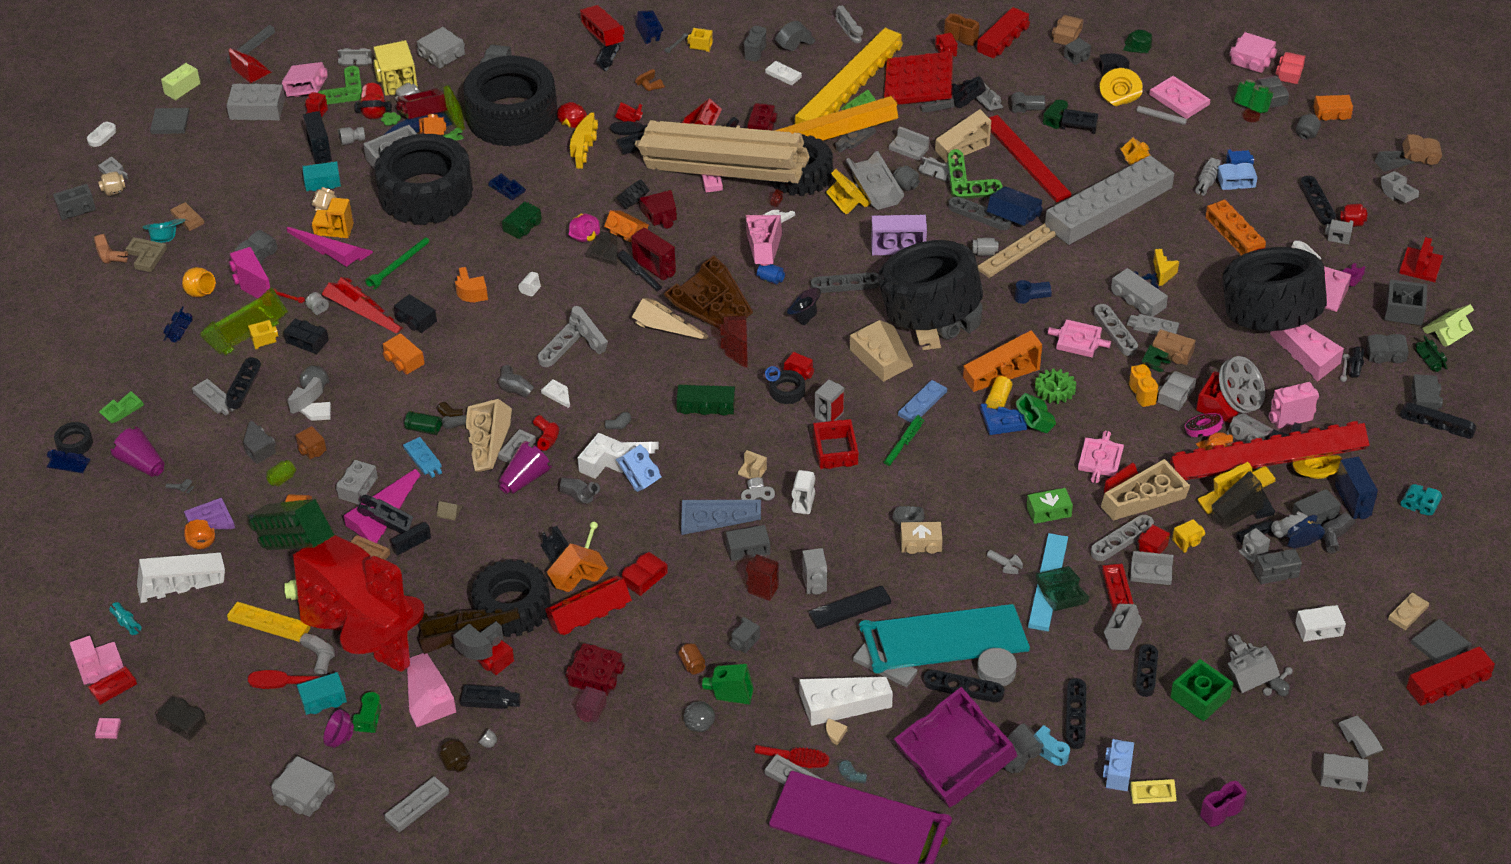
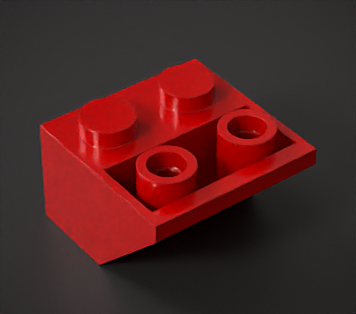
M1214 371L1199 394L1196 411L1204 414H1220L1223 421L1231 424L1233 417L1237 416L1239 412L1233 409L1224 398L1220 388L1219 373ZM1227 380L1229 387H1231L1230 381Z

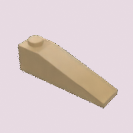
M499 399L468 406L466 427L470 433L468 438L473 448L471 454L476 472L493 469L510 427L512 408Z

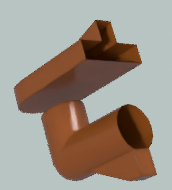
M654 69L639 75L635 80L637 85L642 84L647 91L665 88L661 79L652 83L649 82L655 76Z

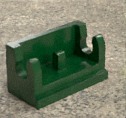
M1150 345L1141 362L1148 368L1164 372L1162 368H1159L1161 363L1170 364L1172 359L1169 353Z

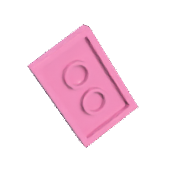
M1174 76L1150 89V96L1186 119L1210 105L1209 98Z

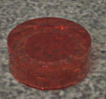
M1250 108L1246 109L1243 112V119L1251 123L1257 122L1260 119V113Z
M775 190L771 199V206L776 208L779 206L783 198V191Z

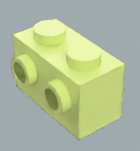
M187 63L161 79L164 94L174 100H177L200 84L198 70Z

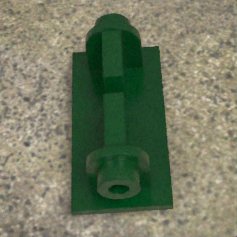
M1424 335L1425 341L1422 343L1418 342L1415 345L1416 352L1422 359H1425V363L1431 370L1439 372L1443 366L1445 369H1448L1446 365L1448 360L1444 353H1439L1433 340L1429 341Z

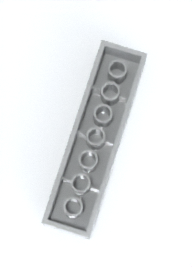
M1150 155L1048 209L1045 225L1051 232L1054 231L1055 235L1070 245L1171 189L1174 172Z

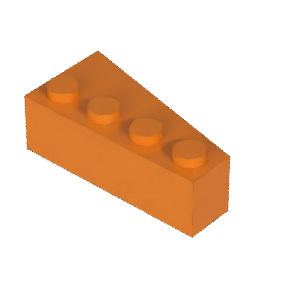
M1031 330L964 365L963 378L971 390L975 392L992 386L995 379L999 376L1007 377L1011 380L1040 370L1042 343Z

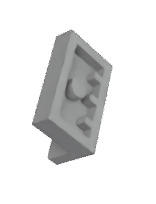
M899 127L897 137L889 145V150L919 161L929 149V137Z
M1242 413L1233 417L1227 434L1246 444L1251 443V440L1256 438L1268 440L1273 429Z
M1134 551L1131 561L1130 581L1171 585L1173 555Z

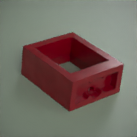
M437 88L399 96L398 102H396L398 112H401L408 119L448 110L445 94Z
M645 227L631 236L633 259L641 267L663 281L668 277L674 276L676 260L675 247ZM650 252L657 255L659 257V260L653 257Z

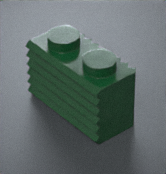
M524 201L502 220L503 231L518 239L528 235L535 225L538 226L541 223V209Z

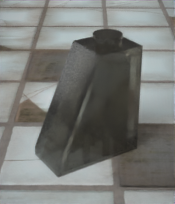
M1251 471L1246 473L1211 505V518L1213 522L1226 529L1264 508L1262 483Z

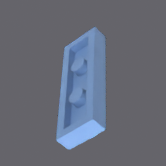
M931 380L898 412V416L912 423L917 415H924L947 392V388Z

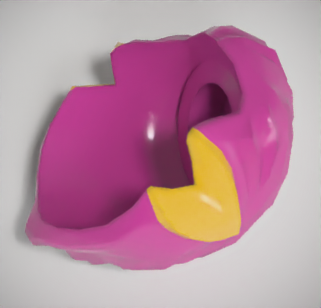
M586 213L579 214L569 223L568 235L582 243L594 240L600 232L599 220L595 216Z

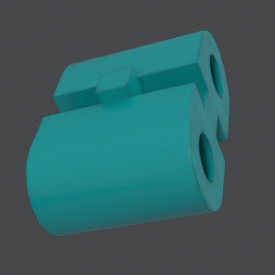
M1412 484L1407 489L1401 501V506L1412 511L1418 509L1420 514L1430 516L1434 514L1438 507L1442 494L1436 489L1428 487L1427 490H1423V486Z

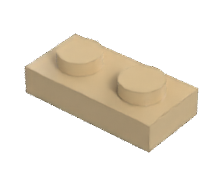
M1411 593L1389 615L1388 620L1406 630L1429 607V602Z

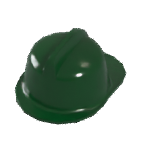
M1142 29L1131 32L1125 41L1126 45L1123 50L1149 53L1152 47V34Z

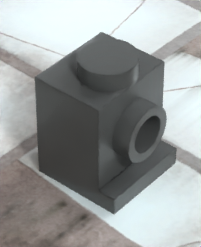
M743 617L741 625L736 627L731 634L730 646L736 651L740 650L746 653L760 639V626Z

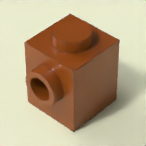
M312 426L296 434L298 450L302 456L306 455L309 459L321 456L327 451L324 438Z

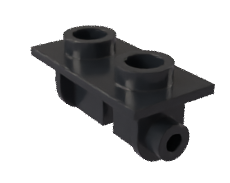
M620 43L609 46L604 45L597 57L596 62L605 72L613 64V59L621 48Z

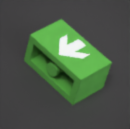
M1066 488L1029 494L1027 497V509L1034 524L1072 517L1073 504Z

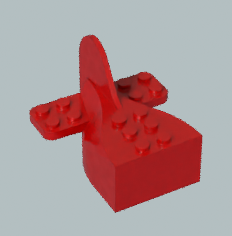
M336 535L314 548H303L293 554L302 623L315 628L342 631L340 644L349 653L367 654L374 652V658L378 662H383L400 672L410 666L407 635L408 631L423 618L424 604L416 597L404 595L402 573L398 566L377 556L371 557L360 546Z

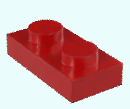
M125 666L88 688L96 701L101 705L137 685V682Z

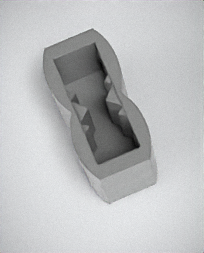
M1174 371L1172 375L1169 374L1165 384L1158 389V403L1179 411L1194 391L1196 379L1178 371Z

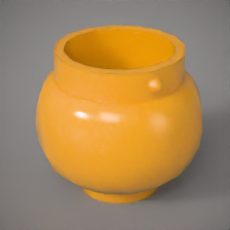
M199 267L187 270L182 279L184 291L191 297L196 298L211 294L216 284L214 275L206 269Z

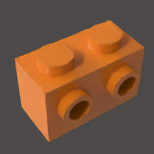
M610 210L604 227L610 229V233L618 236L622 235L624 240L631 243V236L643 227L648 229L649 226L623 211Z

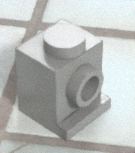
M1332 220L1331 224H1327L1326 227L1327 241L1349 244L1354 221L1350 220V223Z
M1255 528L1244 535L1242 549L1239 550V553L1254 564L1256 556L1268 554L1270 539Z

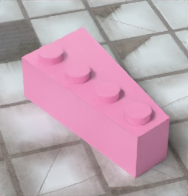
M746 215L747 236L755 264L762 266L773 264L782 236L781 215Z
M1306 324L1288 330L1270 332V335L1284 349H1287L1291 356L1303 365V368L1313 375L1317 382L1341 363L1344 348Z

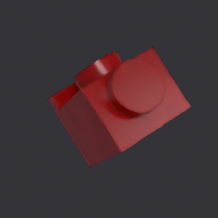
M952 33L936 35L935 48L938 49V52L952 51L953 57L957 56L958 44Z
M316 92L310 93L305 103L307 108L305 114L320 111L322 117L328 110L326 95Z
M793 352L784 362V370L796 371L806 381L807 378L810 379L814 374L813 360Z

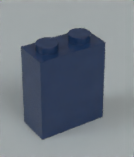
M1004 186L990 196L987 212L1025 226L1041 215L1043 200Z
M1360 457L1340 460L1335 487L1353 519H1366L1372 516L1378 490Z

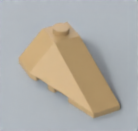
M642 298L632 316L637 320L636 323L644 328L647 326L700 339L708 338L707 334L690 323L685 324V320L682 317L673 313L670 315L672 310L654 299Z

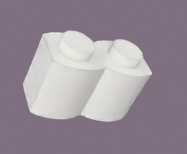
M799 470L796 474L792 489V510L795 513L810 514L815 497V475L813 472Z

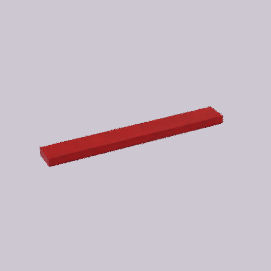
M998 115L989 118L991 120V133L1056 203L1071 197V192Z

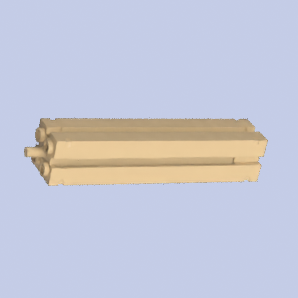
M650 120L644 130V136H642L641 140H636L635 146L638 147L641 155H643L647 168L662 171L798 183L803 173L801 169L806 166L809 160L808 151L803 147L804 140L801 133L791 134L790 132Z

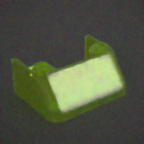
M271 287L260 298L217 323L212 321L200 332V335L219 354L224 353L226 356L235 350L234 346L250 337L249 325L270 320L272 327L280 324L279 319L288 311Z

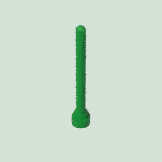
M429 238L422 239L380 273L371 274L365 280L367 286L371 287L373 285L375 287L372 289L376 290L381 286L382 280L429 244Z

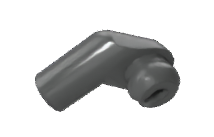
M622 412L615 420H606L605 429H624L631 421L630 413Z
M467 415L445 416L442 419L443 427L451 429L460 425H466Z
M1279 677L1268 681L1270 686L1277 691L1278 695L1287 696L1289 694L1290 687L1286 681Z

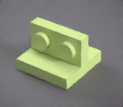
M1469 304L1449 311L1423 327V330L1427 334L1435 331L1441 344L1447 347L1473 331L1466 315L1474 311V309Z

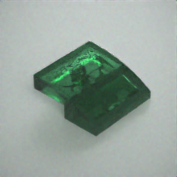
M1070 566L1036 573L1035 578L1039 588L1054 611L1088 603L1090 597L1078 585L1080 578Z

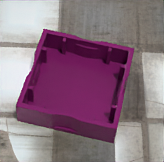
M962 687L938 704L930 714L916 721L894 738L899 750L949 808L965 798L1018 756L1014 745L994 723L984 716L980 707Z

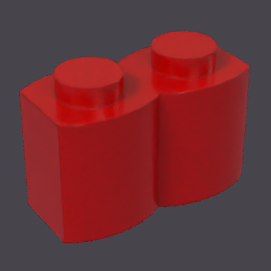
M651 552L641 555L636 563L627 566L622 572V578H624L629 589L641 596L668 573L667 563Z

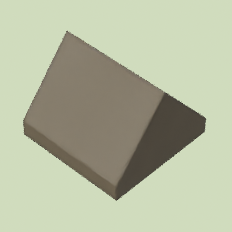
M439 501L437 517L455 521L462 505Z

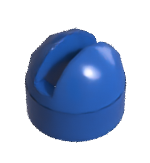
M771 366L766 369L765 376L769 381H777L781 377V371L778 367ZM771 372H778V375H769Z

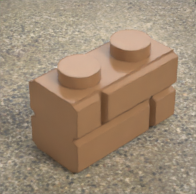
M1160 329L1153 341V346L1169 353L1174 363L1187 365L1194 352L1196 340Z

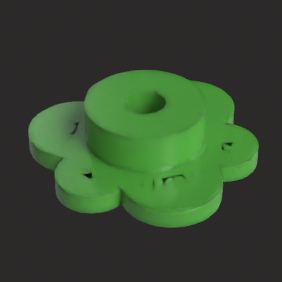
M395 112L385 113L381 118V121L386 126L395 125L398 123L397 121L401 120V116Z

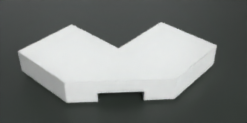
M311 403L306 408L300 410V412L311 421L329 420L331 418V403Z

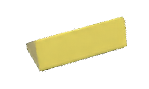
M1174 779L1129 783L1133 804L1176 801Z

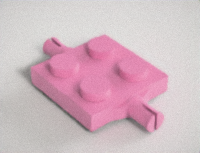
M1066 320L1061 329L1049 327L1048 335L1058 337L1057 350L1093 358L1094 352L1099 346L1110 349L1111 341L1101 339L1102 327Z
M1107 431L1103 432L1102 439L1085 438L1078 470L1093 473L1091 478L1093 483L1095 477V483H1098L1100 475L1112 477L1118 473L1124 445L1110 441L1111 433L1109 431L1107 436Z

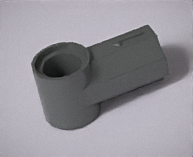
M1016 92L1011 96L1012 111L1014 113H1025L1027 110H1045V95L1026 96L1022 92Z

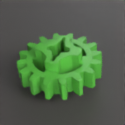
M1053 368L1052 372L1045 370L1044 374L1039 373V378H1036L1035 391H1037V396H1042L1043 401L1049 399V403L1056 401L1059 404V401L1062 400L1065 403L1067 398L1072 399V395H1075L1076 381H1074V376L1069 377V372L1062 373V369L1056 372Z

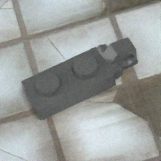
M870 126L843 135L835 144L836 150L842 152L846 148H855L875 134L876 129Z

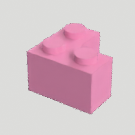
M90 636L70 642L84 685L96 683L100 679L123 668L115 642L94 648Z

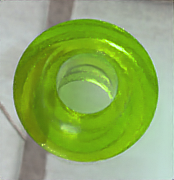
M289 460L281 461L267 471L266 479L270 485L279 487L294 476L296 468Z

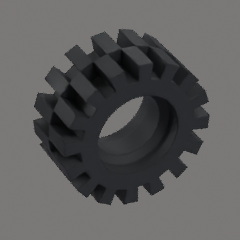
M640 179L617 197V200L624 209H628L638 202L641 197H644L650 189Z

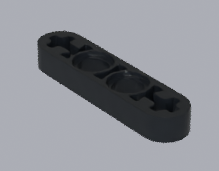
M1303 176L1300 187L1318 220L1324 225L1331 224V221L1335 220L1336 214L1319 183L1313 176ZM1317 205H1322L1325 208L1317 207Z
M249 357L243 362L226 394L225 405L227 407L238 409L242 406L260 371L261 362L258 359ZM242 376H248L250 379H245ZM236 387H242L245 390H238Z
M1405 403L1400 412V416L1403 419L1422 425L1424 423L1432 428L1443 429L1451 434L1467 439L1473 438L1476 431V425L1472 421L1414 403ZM1424 416H1430L1433 420H1427ZM1443 422H1449L1452 426H1446Z
M929 670L924 675V685L931 690L953 694L962 687L974 699L1000 702L1004 698V687L997 682L938 670ZM932 677L936 678L934 682L930 681ZM957 682L959 686L952 688L948 683ZM977 686L980 690L972 692L969 690V687ZM994 690L998 691L996 695L992 694Z
M1073 678L1067 685L1066 744L1072 749H1080L1084 746L1086 738V683L1082 679ZM1074 686H1078V688H1079V693H1078V695H1074V694H1075V688H1074ZM1076 702L1081 704L1082 707L1075 709L1071 704ZM1074 719L1079 720L1081 725H1072L1070 721ZM1074 732H1078L1077 742L1073 739Z

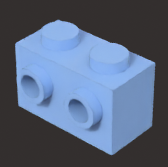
M641 444L616 459L637 492L661 478L659 468L651 461L648 451Z
M1113 739L1112 747H1107L1105 760H1109V765H1104L1103 777L1107 778L1106 788L1128 791L1134 742Z

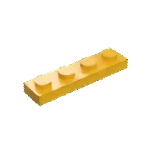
M237 602L227 614L228 621L300 642L302 635L308 633L311 629L310 626L302 623L301 620Z

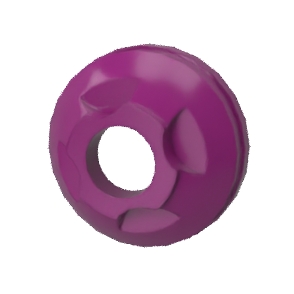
M338 709L330 717L323 737L326 746L338 747L349 741L352 737L354 724L348 712Z

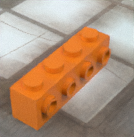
M1225 199L1207 206L1205 218L1240 255L1259 248H1265L1266 241Z

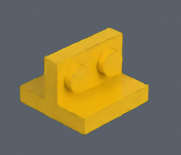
M835 169L831 173L837 181L826 193L845 214H848L858 203L864 207L871 204L857 186L841 172Z

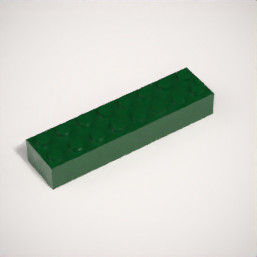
M316 499L267 504L247 515L250 519L248 521L249 526L253 531L257 532L259 536L258 542L266 550L314 548L335 536Z

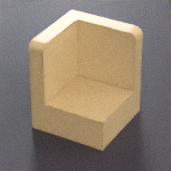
M746 450L744 453V464L738 471V475L749 479L761 478L767 470V457Z

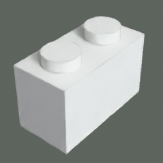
M1338 605L1298 611L1295 622L1303 642L1343 636L1346 625Z

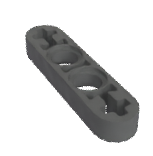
M952 197L949 200V209L955 213L1000 230H1007L1011 227L1012 221L987 212V207L961 197ZM988 215L992 218H984V216Z
M871 272L815 277L811 280V288H819L821 293L875 289L879 287V274ZM852 281H857V282H859V283H858V284H851L850 282H852ZM838 282L841 283V285L835 286L833 285V283Z

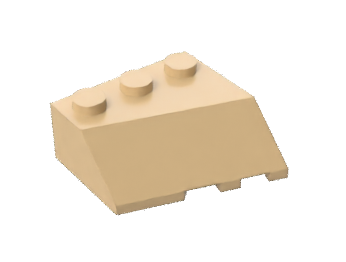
M879 320L850 335V351L883 382L913 366L894 325Z

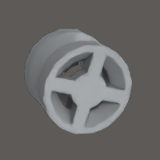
M318 292L311 293L305 302L306 306L312 309V312L316 315L326 311L329 306L328 301Z

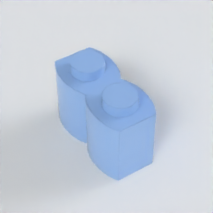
M1240 163L1237 165L1223 164L1218 166L1217 178L1221 189L1230 190L1256 187L1258 177L1253 164Z

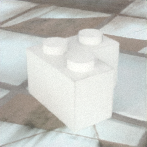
M598 433L578 456L579 472L595 479L605 467L623 473L616 459L631 450V446Z

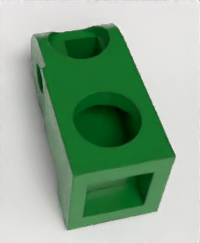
M368 692L361 699V713L354 714V731L376 733L381 713L380 697L375 692Z

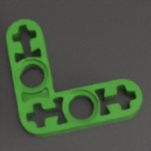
M348 66L345 68L346 87L320 90L318 92L326 95L327 104L361 99L362 88L358 67Z
M958 149L949 152L947 162L953 197L964 199L990 197L1002 188V183L997 179L967 181L963 153ZM953 155H956L958 158L957 166H955ZM956 170L960 171L962 177L955 178L953 172ZM975 185L980 186L982 191L975 193L972 187ZM992 185H995V187L997 188L996 191H993V189L991 188ZM958 187H960L961 190H964L962 191V194H959V192L956 191Z

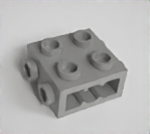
M444 27L417 41L418 54L439 69L465 54L463 40Z
M297 756L286 766L282 775L274 780L271 789L274 800L278 804L286 805L296 813L310 817L314 811L320 808L325 797L333 792L335 783L331 772Z

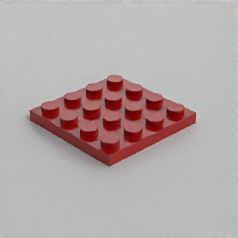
M953 52L927 53L924 55H910L887 59L884 98L892 96L897 105L952 99Z

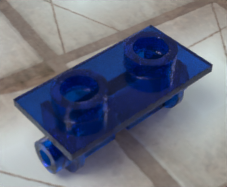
M182 306L179 312L175 311L171 319L173 322L166 325L163 331L166 334L164 341L167 338L173 343L180 341L185 330L193 321L190 313L183 312L184 306Z
M52 449L47 453V457L50 458L47 468L84 473L91 459L86 458L81 453L68 452V454H65L63 451Z

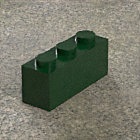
M678 384L677 413L720 414L723 416L734 414L735 386Z

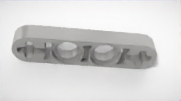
M1098 304L1094 309V317L1124 355H1135L1138 349L1135 339L1108 305ZM1107 323H1114L1115 326H1108ZM1119 334H1120V335H1123V336H1125V337H1124V338H1118V337H1116V335H1119Z
M569 322L538 354L539 364L543 367L552 366L581 337L579 329ZM567 335L573 336V337L570 338V339H565V338H564V337L567 336ZM556 346L562 347L560 350L553 349Z
M1140 515L1096 542L1091 549L1092 558L1097 561H1104L1137 541L1143 532L1146 533L1152 524L1154 525L1152 517ZM1130 531L1133 532L1135 535L1127 536L1125 532ZM1118 541L1120 545L1115 546L1112 545L1110 542Z

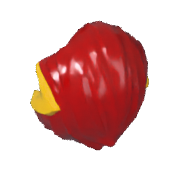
M573 102L565 103L557 110L559 121L562 125L567 124L569 128H577L580 122L587 116L584 108Z

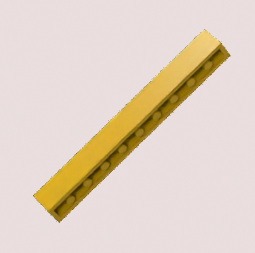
M884 28L795 115V124L838 112L840 107L844 103L846 104L853 94L855 95L862 85L864 86L867 80L873 77L879 68L884 66L887 59L892 58L893 54L902 48V34Z

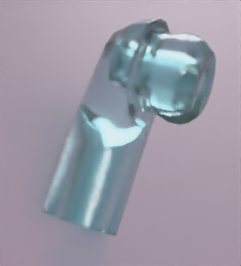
M844 760L839 764V771L846 781L866 784L867 773L856 772L849 760Z

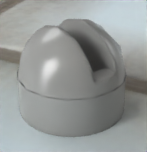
M488 729L478 743L486 748H491L497 742V737L494 732Z

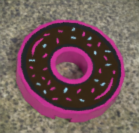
M1202 414L1190 419L1185 424V430L1191 437H1198V434L1209 436L1221 430L1224 421L1220 414Z

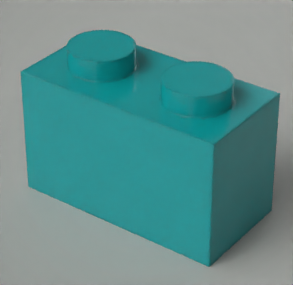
M337 161L302 166L306 191H316L322 187L330 189L341 187Z
M338 672L297 685L306 715L311 713L317 714L323 709L330 707L336 708L341 706L342 703L347 702Z

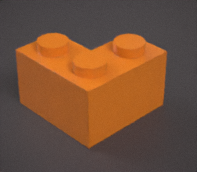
M570 543L548 569L547 574L556 589L569 592L575 588L582 578L593 582L598 581L607 571L608 567L599 552Z

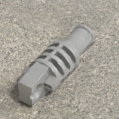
M1211 157L1205 164L1199 176V184L1195 190L1197 194H1200L1201 190H1203L1201 195H1206L1208 188L1213 185L1218 175L1220 160Z

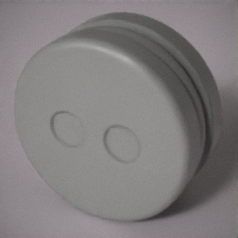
M991 648L984 651L978 659L977 674L979 679L997 682L1003 687L1009 685L1016 675V659L1012 653L1002 648Z

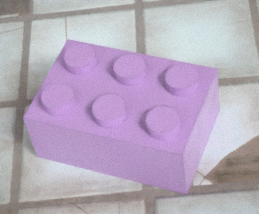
M926 215L872 216V255H894L908 246L926 241Z

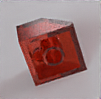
M746 316L724 317V324H720L721 336H724V338H721V349H725L727 357L742 367H748Z

